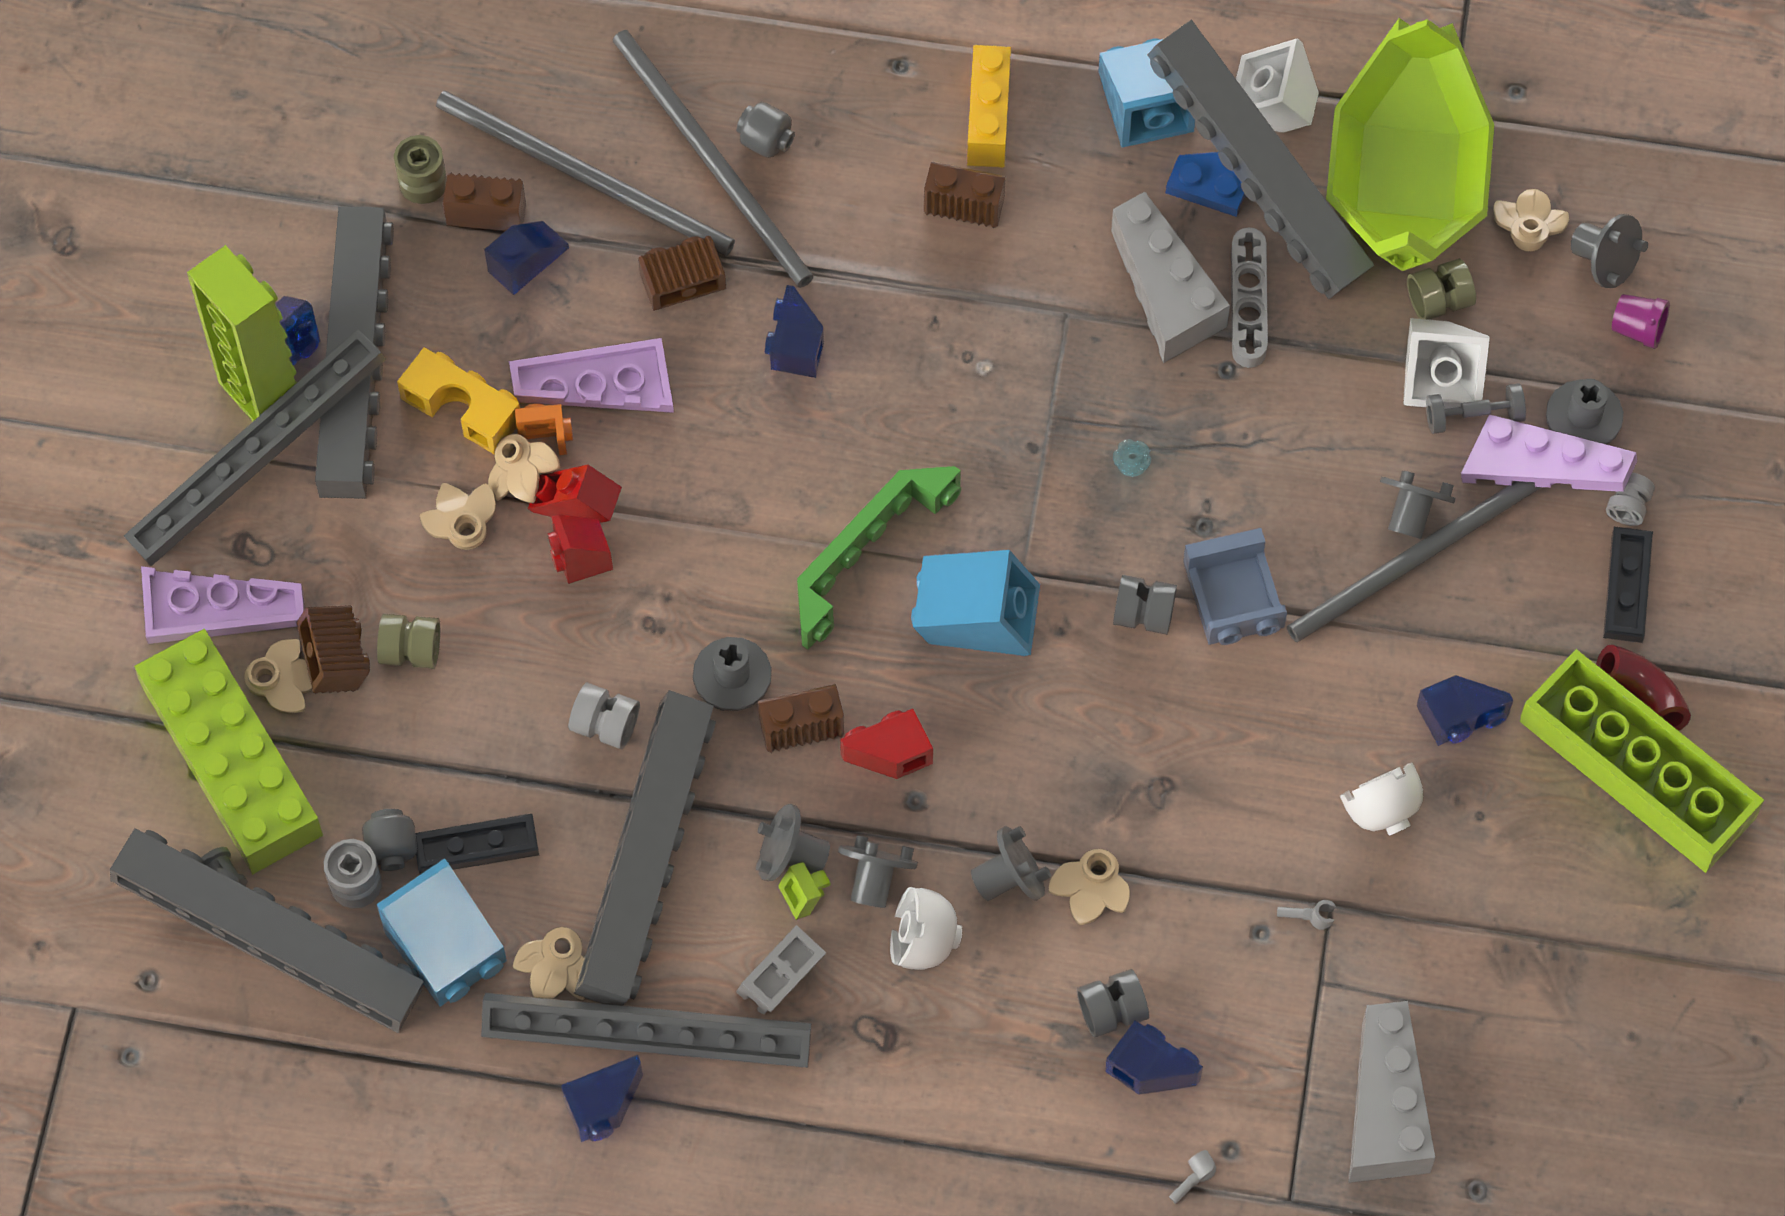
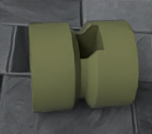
M415 135L401 141L394 153L400 192L413 203L426 204L434 202L445 192L447 181L442 148L437 141L429 136Z
M1460 258L1438 265L1437 272L1427 268L1409 274L1407 277L1409 297L1419 319L1430 320L1445 315L1446 308L1455 312L1473 306L1476 303V291L1471 273L1465 262Z
M382 614L377 640L378 664L402 666L406 660H410L413 667L435 669L440 648V619L416 616L412 622H409L405 615Z

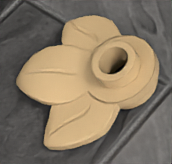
M1538 189L1524 191L1519 195L1517 203L1497 200L1493 207L1494 219L1497 225L1511 231L1514 244L1524 251L1540 249L1547 241L1548 236L1562 233L1567 228L1569 222L1568 212L1556 209L1551 210L1548 196Z
M519 434L507 435L496 446V464L489 474L488 485L492 489L496 501L501 500L510 492L522 501L534 503L536 500L535 495L538 492L539 474H548L560 469L559 459L551 447L545 443H530ZM516 447L515 454L508 458L510 451Z
M443 483L436 498L437 509L421 513L420 520L425 531L431 536L449 539L455 547L469 550L476 548L485 540L487 534L486 523L495 514L496 503L493 491L485 483L477 487L468 496L460 489ZM464 529L474 530V533L471 535H461Z
M285 639L274 643L268 649L265 657L254 660L245 671L244 678L247 688L255 695L265 696L270 706L280 712L299 713L304 711L306 705L303 694L312 690L306 661L299 658L301 651L300 641L298 639ZM264 674L272 676V679L268 682L261 683L258 681L259 677Z
M1103 849L1088 851L1082 856L1080 862L1064 863L1056 870L1049 883L1050 894L1070 897L1071 914L1079 925L1095 921L1103 913L1105 907L1115 912L1123 913L1130 898L1128 884L1118 875L1119 864L1116 857ZM1096 865H1100L1105 868L1106 872L1103 875H1095L1091 869Z
M566 927L554 928L545 935L543 940L527 942L518 950L513 962V968L520 972L531 973L530 988L533 997L553 999L566 988L574 997L580 1000L585 999L574 994L584 957L581 955L582 942L575 931ZM559 940L566 941L570 947L569 952L565 954L558 953L555 950V943Z

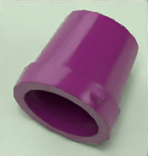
M1622 294L1614 312L1612 331L1641 342L1646 347L1656 349L1666 327L1670 302L1661 298L1651 299Z

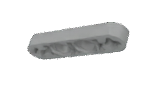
M1250 227L1242 228L1233 236L1231 247L1232 355L1236 363L1247 368L1257 367L1265 360L1268 346L1267 243L1261 231ZM1245 242H1252V261H1245ZM1250 273L1257 276L1260 283L1255 287L1248 288L1241 285L1238 279L1241 275ZM1244 307H1253L1258 310L1260 317L1255 321H1245L1239 316V311ZM1246 333H1253V347L1255 349L1253 354H1248L1245 348Z

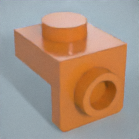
M535 403L529 404L524 408L515 409L516 426L519 435L526 439L557 436L559 455H567L566 441H573L571 418H563L561 404L545 406Z

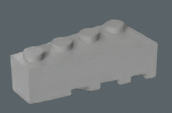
M1143 192L1114 208L1111 232L1127 273H1130L1135 286L1134 291L1139 303L1141 302L1148 326L1152 336L1154 335L1163 363L1225 329L1228 324L1229 303L1147 193Z
M1408 1001L1367 1005L1362 1022L1348 1183L1427 1174L1431 1172L1435 1160Z

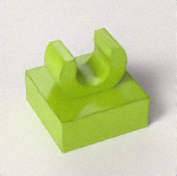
M804 862L788 868L778 887L797 920L811 914L819 899L825 895L822 888L829 887L831 883L824 870L810 874Z

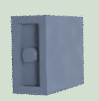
M1261 528L1185 545L1183 563L1208 645L1215 643L1229 645L1238 642L1242 637L1254 634L1268 636L1285 627L1287 611L1285 605L1280 604L1264 553L1266 541Z

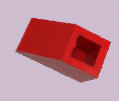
M589 464L539 475L538 492L535 495L536 500L534 503H529L528 510L548 517L560 514L599 519L600 523L611 521L622 487Z
M560 514L551 517L553 532L547 533L552 549L550 554L556 572L564 571L568 584L613 570L611 552L599 519Z
M913 708L905 712L900 710L891 712L884 716L881 722L870 727L859 726L853 728L845 734L844 738L840 739L841 756L845 762L895 779L933 764V747Z

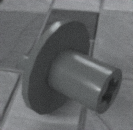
M1629 214L1617 215L1609 220L1603 228L1590 223H1582L1575 229L1571 239L1572 253L1591 260V272L1594 281L1604 288H1616L1624 283L1633 272L1640 253L1648 249V242L1642 240V229L1639 221Z
M1580 379L1567 382L1554 391L1547 403L1546 421L1551 431L1607 445L1616 438L1621 430L1624 412L1620 400L1610 388L1595 379Z
M1402 471L1399 481L1381 476V483L1400 488L1388 530L1422 539L1433 498L1455 503L1456 498L1451 497L1454 485L1443 482L1440 493L1412 485L1415 473Z
M726 637L711 642L701 650L694 663L693 682L697 693L706 703L714 705L715 708L722 711H740L752 707L765 696L771 685L772 668L767 654L756 643L744 638Z
M784 805L777 812L771 824L761 822L758 827V833L765 835L756 870L759 871V876L764 881H774L781 875L787 865L792 866L804 862L810 874L823 870L830 852V843L800 831L801 815L796 805Z
M1004 826L997 831V842L1001 854L971 870L972 880L978 892L987 901L1018 885L1029 898L1035 901L1045 895L1043 881L1049 879L1051 873L1046 866L1039 870L1032 854L1022 838L1026 837V834L1021 826L1015 829Z
M856 835L854 846L840 845L838 853L859 859L850 900L863 905L886 908L894 867L904 869L917 868L918 862L912 859L914 848L902 846L901 855L899 856L878 851L879 844L868 842V837Z

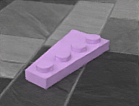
M662 338L509 361L514 396L519 403L561 404L564 406L674 413Z
M1489 415L1461 472L1462 483L1476 484L1477 479L1495 480V485H1512V481L1535 482V487L1551 488L1552 484L1559 483L1571 484L1572 489L1623 492L1637 463V455L1633 451Z
M141 566L145 631L148 644L183 640L204 628L208 635L213 637L297 627L296 622L305 610L301 583L251 578L249 581L230 579V576L214 574L213 577L191 575L189 571L174 570V573L156 571L152 567Z

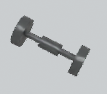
M1520 383L1506 386V401L1490 403L1489 399L1463 402L1461 407L1444 409L1440 394L1428 395L1426 397L1427 420L1432 434L1445 432L1446 416L1462 414L1463 418L1490 415L1491 410L1507 408L1510 420L1524 422L1526 419L1525 397Z

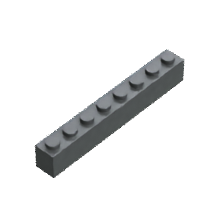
M1192 19L1157 43L1147 54L1152 70L1159 78L1165 79L1173 89L1175 101L1181 108L1187 109L1196 120L1195 125L1198 132L1203 138L1210 140L1219 151L1218 156L1221 163L1228 170L1234 171L1242 182L1241 188L1244 194L1251 201H1256L1263 210L1266 223L1273 231L1280 233L1287 243V250L1296 262L1302 263L1309 272V278L1314 288L1318 292L1324 293L1330 299L1372 268L1374 264Z
M338 207L326 357L358 329L377 349L378 346H385V323H380L381 312L388 311V290L383 289L384 279H390L391 258L386 256V245H393L394 228L393 222H387L384 208ZM383 363L320 417L315 475L319 498L366 499L367 484H374V461H369L370 450H376L377 427L372 426L373 415H379L380 393L375 392V380H382Z
M668 690L659 703L577 981L575 995L602 1004L623 1006L629 998L634 1000L638 993L642 976L636 975L640 961L645 962L652 946L653 939L647 938L650 925H656L661 915L663 902L658 901L661 887L667 888L672 877L674 865L668 864L671 852L678 851L683 839L684 829L680 828L679 824L682 814H689L694 801L695 793L689 790L693 778H699L705 763V756L700 755L703 742L709 743L715 728L716 721L710 719L714 705Z
M134 828L110 868L111 882L399 1033L422 992L424 981L419 978L420 975L417 971L402 963H398L395 966L382 959L383 954L369 945L362 944L359 947L346 940L347 935L333 926L326 925L323 928L310 921L311 916L300 908L290 906L287 909L274 902L275 897L259 887H254L253 890L238 883L239 878L226 869L218 868L217 871L202 864L203 859L194 852L187 849H182L179 852L166 845L168 843L167 840L158 833L151 830H146L144 833Z

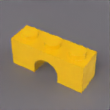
M973 45L967 166L1005 167L1011 47Z
M423 347L397 381L401 400L430 417H433L439 408L448 402L458 401L468 405V410L461 418L464 437L494 455L499 441L505 436L512 434L517 428L515 409H520L517 398L507 390L500 389L498 391L491 387L478 373L472 370L466 372L457 367L454 361L442 352L435 354Z

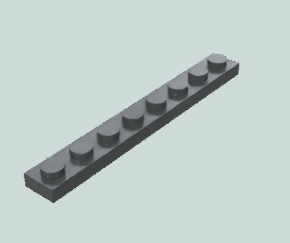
M359 329L356 330L124 535L126 540L150 566L154 565L383 363L386 358Z
M485 993L482 1006L481 1037L808 1068L812 1023Z

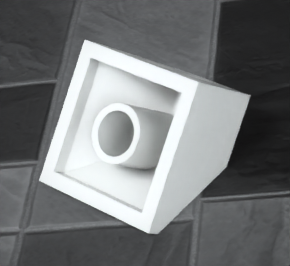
M1297 38L1242 55L1236 80L1274 131L1284 133L1311 125L1319 92L1303 43Z
M1410 318L1403 404L1406 406L1426 407V397L1435 394L1441 395L1444 409L1461 407L1463 402L1482 400L1489 336L1449 321Z

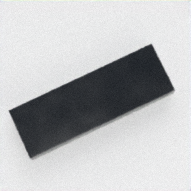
M1613 527L1603 638L1643 643L1653 531Z
M532 813L416 833V858L419 875L444 858L451 868L455 870L539 855Z

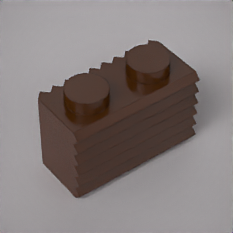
M931 162L924 187V212L926 215L932 213L933 216L939 214L941 218L947 216L948 219L954 217L956 221L961 219L963 222H966L968 220L971 224L976 222L979 226L983 223L985 227L991 225L992 228L998 226L1005 199L1006 176Z
M451 172L447 175L443 199L446 225L522 232L526 209L523 181L520 178L516 181L513 178L507 180L505 177L500 180L497 176L494 179L490 176L484 178L483 175L477 178L475 174L470 177L468 174L462 176L460 173L454 175Z
M698 236L690 237L681 244L669 247L668 249L662 247L653 248L647 251L644 256L641 255L638 258L640 276L653 311L726 289L725 272L711 236H706L705 238Z
M352 606L306 607L296 623L313 693H332L335 691L339 693L341 691L354 692L358 690L369 675L370 660L368 654L363 653L361 648V641H359L362 634L361 623L358 618H354Z
M836 684L758 701L759 721L766 749L770 753L774 749L780 751L782 747L788 749L789 746L795 748L797 744L803 746L805 742L811 745L813 740L819 743L821 739L826 741L828 737L834 739L836 735L841 738L844 735V713Z

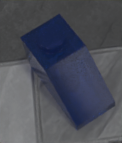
M544 221L512 225L484 249L487 269L494 278L515 295L569 249V244Z
M638 1055L561 1085L564 1102L581 1142L588 1139L600 1141L613 1134V1129L620 1127L643 1076L641 1061Z

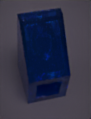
M787 285L784 298H777L775 303L773 321H777L775 332L769 331L767 334L765 354L770 355L771 370L816 378L824 347V327L794 286Z
M283 296L275 305L283 317L280 324L288 336L285 339V343L292 353L289 360L294 366L302 358L306 359L311 356L321 340L312 305L307 300Z
M1455 675L1420 690L1416 706L1439 746L1449 741L1452 744L1459 743L1467 739L1472 734V731L1486 726V728L1490 729L1499 726L1507 720L1513 704V698L1508 692Z
M1135 1020L1108 1055L1105 1072L1137 1094H1146L1197 1086L1201 1080L1203 1066L1199 1064L1200 1061L1197 1056L1183 1047L1177 1049L1165 1041V1035L1156 1027L1150 1024L1143 1026Z

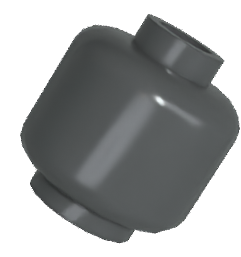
M760 102L754 107L749 105L742 113L736 131L740 133L741 144L766 158L774 157L780 150L786 152L795 137V132L791 130V117L766 102Z
M383 809L371 814V819L364 823L362 827L363 842L371 847L382 871L403 869L405 862L416 855L415 825L409 816L403 815L402 810Z

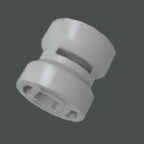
M1632 472L1624 491H1615L1616 494L1610 497L1605 509L1607 515L1624 525L1637 526L1642 524L1647 512L1645 503L1651 500L1655 490L1653 482L1643 475Z

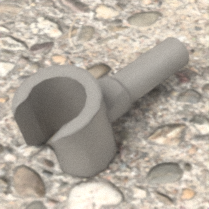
M1321 900L1314 908L1278 907L1277 917L1310 920L1316 929L1324 930L1332 925L1334 919L1323 918L1320 916L1319 911L1332 912L1336 905L1332 901Z
M1203 1150L1188 1161L1194 1173L1188 1176L1169 1196L1175 1204L1194 1185L1196 1186L1199 1182L1207 1181L1215 1175L1216 1165L1208 1151Z

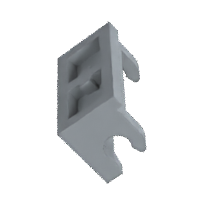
M796 925L741 983L736 993L744 1000L751 998L759 1006L757 1008L759 1013L772 1012L820 961L826 952Z

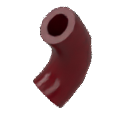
M1607 645L1602 649L1596 662L1598 667L1678 731L1688 725L1691 720L1688 705L1677 686L1659 667L1645 657L1616 645Z

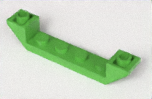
M955 466L899 470L797 578L803 647L808 650L816 641H824L834 628L833 606L821 596L826 595L831 590L836 581L835 577L844 567L850 569L858 561L862 553L861 549L869 541L875 542L881 537L887 527V522L895 513L901 515L910 505L912 497L934 514L944 505L948 507L953 504L961 493V470Z

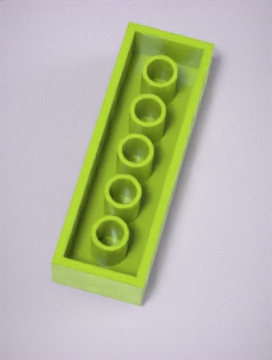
M225 245L189 270L187 274L218 383L245 414L254 421L297 383L294 379L297 372L289 360L292 353L285 343V339L288 336L280 324L283 317L275 305V302L278 300L276 293L266 281L261 283L257 281L252 275L254 273L252 266L242 254L235 256Z
M205 628L134 666L144 692L252 875L323 836L316 813Z
M1577 649L1524 704L1520 723L1705 873L1755 821L1764 802L1763 798Z

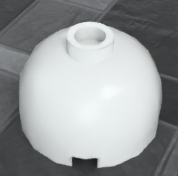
M1409 763L1403 768L1405 774L1402 773L1399 767L1359 785L1360 788L1352 791L1354 797H1352L1350 791L1341 794L1340 798L1352 820L1361 828L1370 831L1386 829L1388 835L1395 834L1411 826L1408 818L1419 810L1423 801V788L1413 763Z
M907 888L901 897L895 913V917L902 919L899 933L896 930L891 932V959L895 965L902 966L903 968L925 970L940 965L949 956L952 949L958 948L962 938V927L957 925V916L952 904L941 894L924 888Z

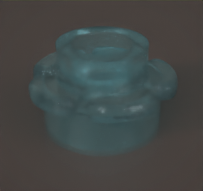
M1124 440L1118 444V450L1113 453L1114 464L1124 475L1138 476L1151 464L1150 449L1142 441ZM1135 454L1136 458L1130 459L1129 455Z

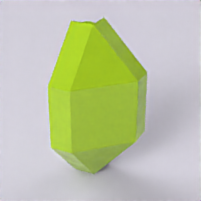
M1398 18L1338 102L1334 111L1326 200L1378 256L1401 271L1433 261L1487 217L1494 122L1453 23L1439 28L1433 22L1426 19L1410 26Z

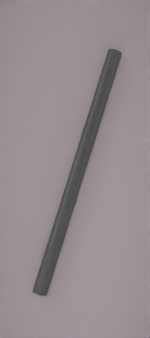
M622 30L617 33L613 38L614 44L799 288L808 285L814 277L648 56L628 30Z
M443 91L438 97L437 108L689 238L694 236L701 238L711 236L716 251L724 256H728L732 251L735 239L447 91Z
M1513 482L1512 485L1505 487L1287 625L1290 637L1295 642L1301 641L1542 487H1535V482Z

